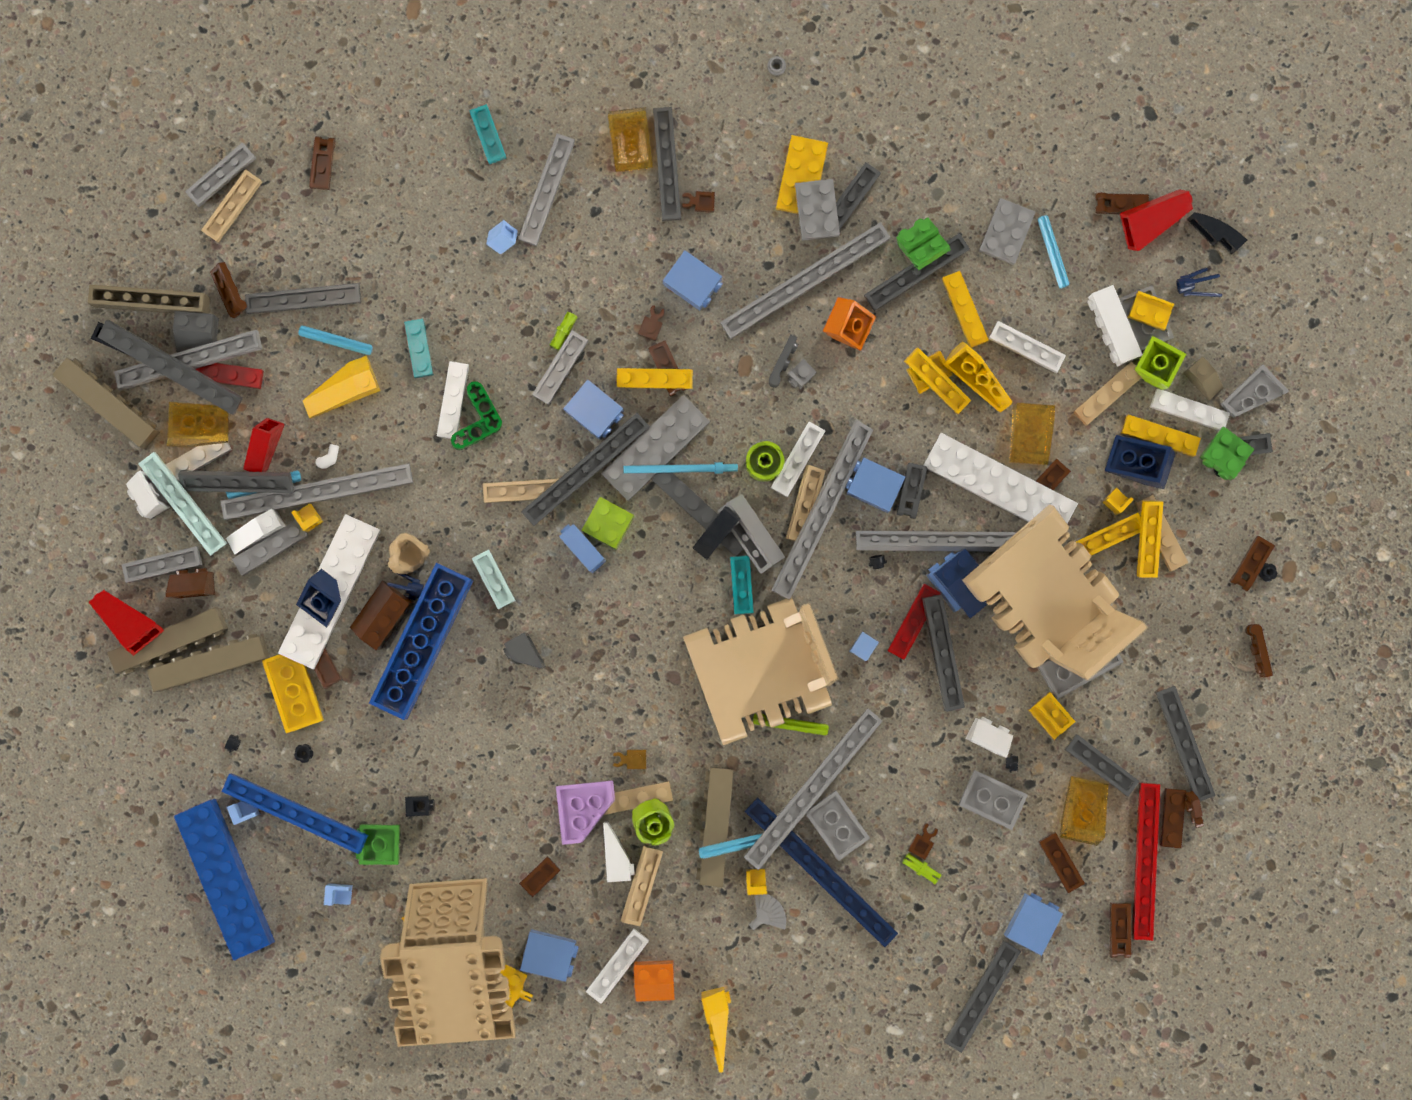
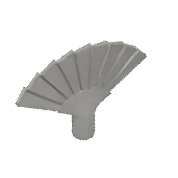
M768 894L754 895L757 917L749 924L753 931L760 924L772 925L785 930L786 915L778 900Z

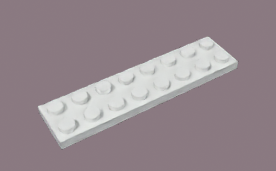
M940 433L923 465L927 466V470L1028 522L1050 504L1056 508L1068 524L1078 505L1077 502L943 433Z
M345 514L318 571L323 569L337 580L341 603L327 628L299 608L278 654L311 669H315L381 532L380 529Z

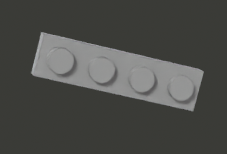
M242 142L185 192L200 207L257 158Z
M573 330L571 331L532 394L534 397L547 405L551 403L589 342L588 339Z
M295 520L239 554L232 561L240 574L244 576L309 535L302 530Z
M195 546L122 564L125 583H131L202 566L203 564L199 547Z

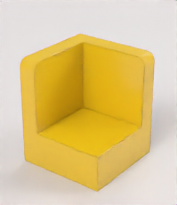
M1115 488L1102 503L1115 515H1118L1134 499L1132 497L1127 498L1118 488Z
M312 504L306 505L299 511L294 510L291 512L302 530L307 533L323 523V520Z
M746 869L747 895L767 894L765 869Z

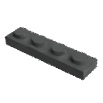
M865 162L836 202L839 230L881 175V172Z
M1075 734L1064 749L1127 797H1129L1140 782L1077 734Z

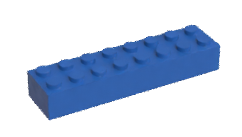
M435 564L369 704L403 720L409 718L470 590L473 579L441 564Z
M217 800L206 801L174 815L233 961L275 942Z

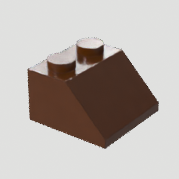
M207 568L195 569V573H188V570L176 571V575L169 576L166 589L167 598L181 599L215 595L214 573L207 571Z

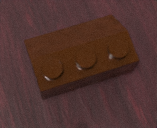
M383 580L350 626V629L360 640L376 651L383 648L414 603L395 588L388 586V583Z

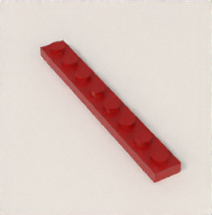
M1139 783L1132 939L1153 941L1160 806V784Z

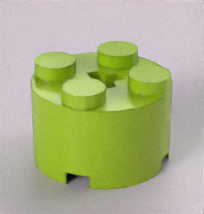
M762 441L749 449L745 463L751 477L758 481L767 482L772 481L781 473L785 460L783 452L778 445L770 441ZM767 457L770 464L763 466L760 459L763 460Z
M654 798L642 802L632 811V823L636 835L641 842L660 845L671 837L674 822L668 807L659 799Z

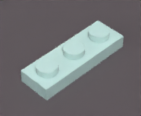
M490 550L473 557L472 560L498 610L516 601Z

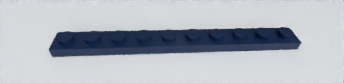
M758 797L744 811L764 831L777 817ZM793 831L787 835L779 846L876 940L886 947L896 937L898 932Z

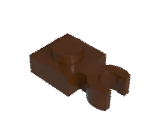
M696 191V197L689 193H683V198H688L690 202L687 204L683 203L682 208L689 209L695 206V212L714 213L715 192Z
M653 305L650 309L651 317H644L638 335L656 342L663 325L658 320L663 318L665 310L662 309L660 314H655V305Z
M1193 791L1185 793L1186 801H1184L1187 812L1191 813V822L1195 824L1196 828L1203 827L1200 799Z
M927 823L923 825L922 836L916 833L908 848V851L926 860L934 845V842L930 841L931 837L936 836L938 833L936 828H934L932 833H928L927 828L929 824Z

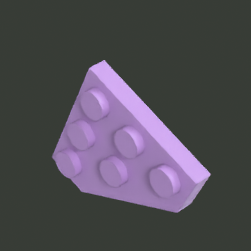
M613 780L556 786L562 845L582 843L615 801Z

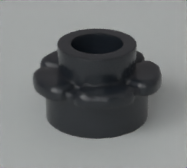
M874 555L869 557L870 563L868 565L873 566V569L884 568L887 560H885L884 555Z
M1265 563L1259 573V577L1265 582L1272 581L1278 574L1276 566Z
M232 734L229 736L225 745V749L229 750V753H232L233 750H238L241 743L239 736Z
M308 744L298 745L295 748V759L301 763L309 762V759L313 757L311 746Z
M1010 754V757H1006L1005 766L1006 769H1009L1010 773L1018 771V756H1013L1012 754Z

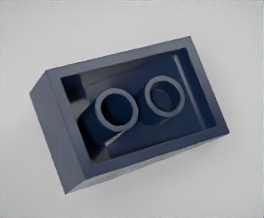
M1116 435L1105 472L1143 485L1165 489L1175 458V452L1169 446Z
M963 549L933 573V575L971 619L988 604L986 601L981 602L977 600L962 581L979 566L969 552Z

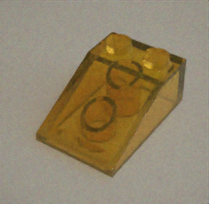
M646 107L609 111L608 121L615 171L653 168Z
M169 402L167 446L187 448L228 443L229 413L216 405Z
M1016 403L1013 406L1010 463L1048 465L1054 429L1055 405Z
M1074 776L1070 777L1061 818L1060 838L1095 846L1101 843L1105 838L1109 784Z

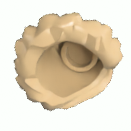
M408 533L399 534L389 546L390 558L388 567L393 573L408 574L420 568L425 560H427L430 553L428 545H424L423 542Z

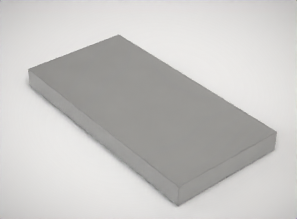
M1117 654L1089 680L1078 676L1049 659L1038 666V669L1054 697L1059 699L1122 664L1124 661L1120 654Z

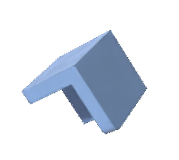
M503 220L489 231L486 244L499 254H502L516 243L518 230Z
M861 632L849 652L867 661L879 642L866 633Z
M243 801L227 807L233 825L260 815L258 808Z
M333 883L325 885L324 905L351 904L353 885Z

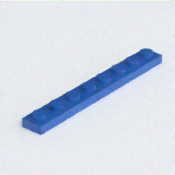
M232 773L228 775L222 789L223 793L357 854L361 853L368 837L367 834Z

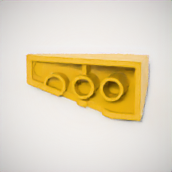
M962 341L950 352L943 365L998 412L1001 413L1013 403L982 357L970 346Z
M366 355L348 362L302 401L308 417L313 418L381 390Z
M724 987L701 992V1000L706 1021L709 1024L710 1037L714 1045L713 1049L719 1073H722L724 1068L728 1004L731 1003L729 991L725 992Z

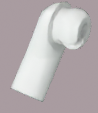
M330 444L328 454L316 459V466L326 469L335 464L339 446Z

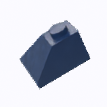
M320 569L308 579L296 604L326 628L329 626L341 603L337 580L323 569Z

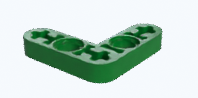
M477 381L468 384L466 393L480 420L452 435L451 445L456 450H463L497 433L502 427V420L483 385ZM472 387L480 389L478 391V394L481 399H479L477 402L474 401L477 400L476 394L470 393L472 391ZM481 403H487L490 409L487 412L480 411L479 405ZM492 412L494 413L491 415L494 422L498 421L496 428L493 426L489 427L490 419L488 417L484 419L485 416L490 415ZM475 427L480 428L482 434L479 437H474L471 435V430ZM465 432L468 433V437L470 438V440H472L470 442L468 441V438L463 440V445H460L459 443H454L456 442V437H459L460 439L466 437Z

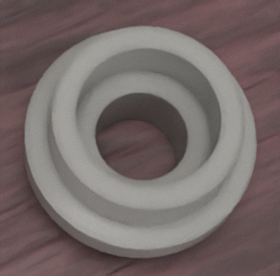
M778 56L772 57L767 64L768 71L775 76L783 74L786 70L785 60ZM775 64H778V65L780 66V68H779V69H774L773 66H774Z

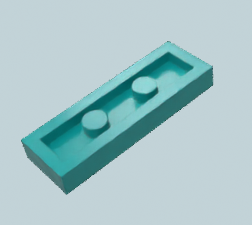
M485 104L469 110L489 165L506 159L507 157L488 105Z
M424 319L405 321L414 378L434 375Z
M730 557L734 615L754 613L750 557Z

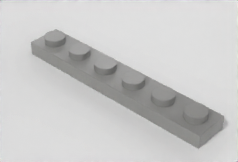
M556 134L519 235V241L534 246L538 245L575 139Z

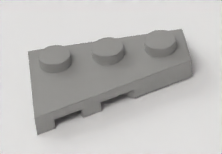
M1262 364L1220 405L1234 418L1290 391Z

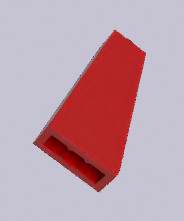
M1179 189L1119 213L1128 249L1140 251L1193 209V199L1189 191Z
M105 590L97 593L88 602L125 650L133 656L164 631L155 621Z

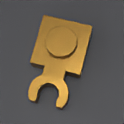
M627 750V755H623L621 752L613 753V756L621 758L620 763L613 764L615 767L627 764V769H646V750Z

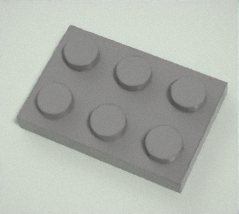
M833 179L795 183L802 241L840 236Z
M1000 198L979 252L1014 265L1035 211Z
M1153 285L1139 290L1157 297ZM1136 291L1119 298L1140 350H1145L1152 336L1163 342L1173 339L1174 336L1168 323L1166 329L1162 331L1128 318L1136 293L1138 292Z
M974 770L958 805L1012 830L1028 795Z
M836 790L806 812L807 817L838 861L870 839Z

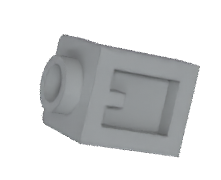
M803 359L788 373V382L796 388L798 386L801 389L817 372Z

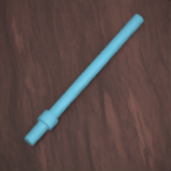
M715 462L714 464L623 466V473L714 472L715 474H723V472H738V464Z

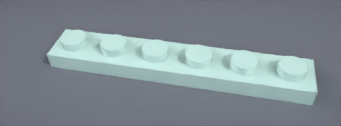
M156 452L151 453L138 463L210 556L227 544Z

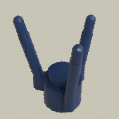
M1203 268L1191 274L1180 276V279L1176 281L1178 293H1183L1184 297H1222L1221 293L1192 291L1195 289V283L1219 278L1220 274L1193 279L1192 277L1208 270V268Z
M398 574L412 582L408 583L407 586L390 582L387 584L390 587L406 590V594L409 595H403L411 600L419 599L424 588V584H420L421 580L407 574Z

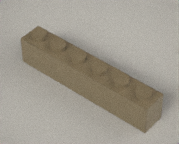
M89 284L88 304L95 308L170 314H175V311L209 314L210 297L205 293Z
M66 358L52 375L137 446L146 449L160 433L155 428L157 425L149 418L145 420L141 417L142 412L136 407L130 408L126 404L128 401L120 394L117 396L113 394L112 391L114 389L107 383L101 384L97 380L99 377L90 370L89 372L84 370L83 367L85 365L76 358L74 360Z
M212 608L164 628L160 635L134 656L125 650L123 646L111 650L107 654L115 674L126 676L135 672L134 668L139 666L145 668L152 665V661L156 659L162 661L169 658L170 653L175 651L177 653L188 650L187 646L192 644L195 646L201 645L206 642V638L211 636L213 639L224 635L223 631L228 630L221 609Z
M257 634L248 635L244 641L239 642L236 639L227 642V646L221 648L220 645L209 647L208 652L202 653L200 650L190 653L188 658L183 659V656L171 659L172 662L168 664L164 662L153 664V668L147 670L153 692H161L270 658L264 636H257Z
M710 767V771H706L705 782L709 783L708 790H704L703 802H707V808L702 810L701 820L705 821V829L700 831V841H703V847L727 842L733 769ZM698 853V860H702L701 868H697L696 880H700V885L723 887L726 854L703 859L700 858Z

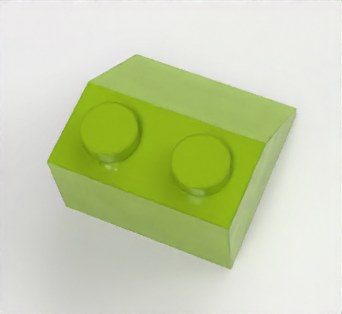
M1152 336L1134 370L1145 382L1158 389L1165 390L1170 387L1186 353Z

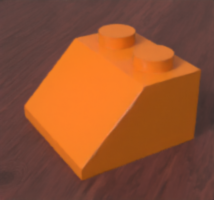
M838 297L823 332L833 339L861 351L876 316L855 300Z
M673 960L634 962L636 1002L675 1000Z

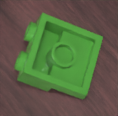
M928 217L924 220L918 219L913 227L908 230H901L896 237L899 248L918 270H921L951 250L950 245L939 234L938 228Z
M1223 426L1199 458L1203 460L1202 463L1206 467L1217 470L1221 478L1233 480L1246 464L1245 462L1254 451V448Z
M361 824L360 828H357L358 831L368 835L361 853H356L359 865L399 864L400 825Z

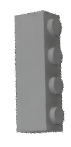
M742 494L717 510L720 513L727 506L741 518L731 531L760 574L785 558Z

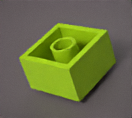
M599 497L582 528V532L617 550L635 516Z

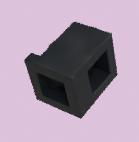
M431 795L405 797L406 817L431 815V811H435V800L431 799ZM419 802H423L425 804V807L423 809L419 808Z

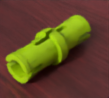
M568 311L566 312L560 326L556 328L557 332L549 344L551 347L557 350L561 349L578 318L576 315Z
M911 853L905 856L909 860L904 858L902 863L916 871L918 876L922 875L934 885L939 881L936 878L940 879L942 874L927 866L928 863L925 861L921 862Z

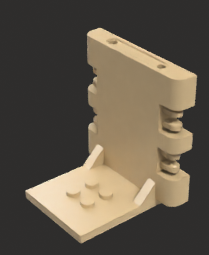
M1049 504L962 581L975 598L981 602L986 601L988 605H992L999 599L1002 600L994 607L993 612L995 615L992 617V620L999 629L1003 631L1008 630L1010 634H1013L1022 627L1024 628L1015 637L1017 644L1013 647L1028 666L1036 668L1049 659L1078 676L1089 680L1144 632L1147 626L1144 622L1119 612L1110 605L1118 598L1119 593L1104 573L1094 569L1084 575L1092 565L1089 561L1091 555L1083 544L1076 543L1075 540L1070 541L1064 547L1062 546L1070 537L1067 531L1069 526L1056 508Z
M792 597L790 600L784 599L767 605L773 623L769 624L765 612L762 611L760 612V617L765 626L758 628L755 617L751 615L749 619L753 631H750L744 614L732 618L730 621L736 637L733 638L728 624L724 625V630L729 640L722 642L717 628L713 629L718 643L715 645L708 628L683 636L723 746L748 737L741 718L745 717L750 731L754 730V724L750 719V715L755 713L758 716V722L761 727L766 726L761 713L763 710L770 728L784 724V719L778 705H782L787 718L791 717L790 710L786 704L787 701L793 700L798 714L802 712L798 697H801L807 715L832 706L826 687L832 685L838 677L810 603L802 605L799 612H797Z
M487 878L409 884L401 942L386 945L383 947L380 956L384 979L391 978L394 981L389 989L388 1000L390 1009L397 1008L399 1010L394 1024L398 1047L515 1038L516 1029L513 1010L505 1003L510 997L508 979L500 973L501 970H505L502 940L497 936L484 937Z

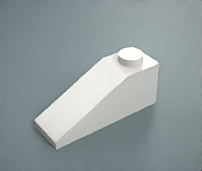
M270 509L229 535L226 540L233 553L237 555L285 527V524L278 511Z
M604 822L607 882L631 881V875H635L634 864H630V858L609 822Z

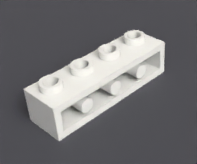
M1114 285L1092 293L1088 297V305L1092 311L1094 310L1096 325L1102 329L1104 334L1102 338L1105 345L1109 346L1112 362L1116 363L1118 367L1140 358L1142 352Z

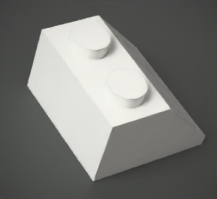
M138 471L127 482L126 485L129 489L127 493L132 500L136 501L138 505L136 507L137 511L142 517L151 519L170 508L165 497L145 472Z
M981 717V720L975 718L965 739L1006 758L1013 738L1012 735L1008 734L1010 730L1000 725L998 728L992 726V721L987 718Z

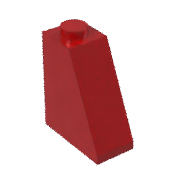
M266 418L253 427L243 470L249 472L268 471L281 437L284 423Z

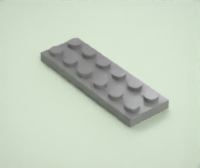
M683 394L601 474L629 501L657 473H623V466L667 465L710 421Z

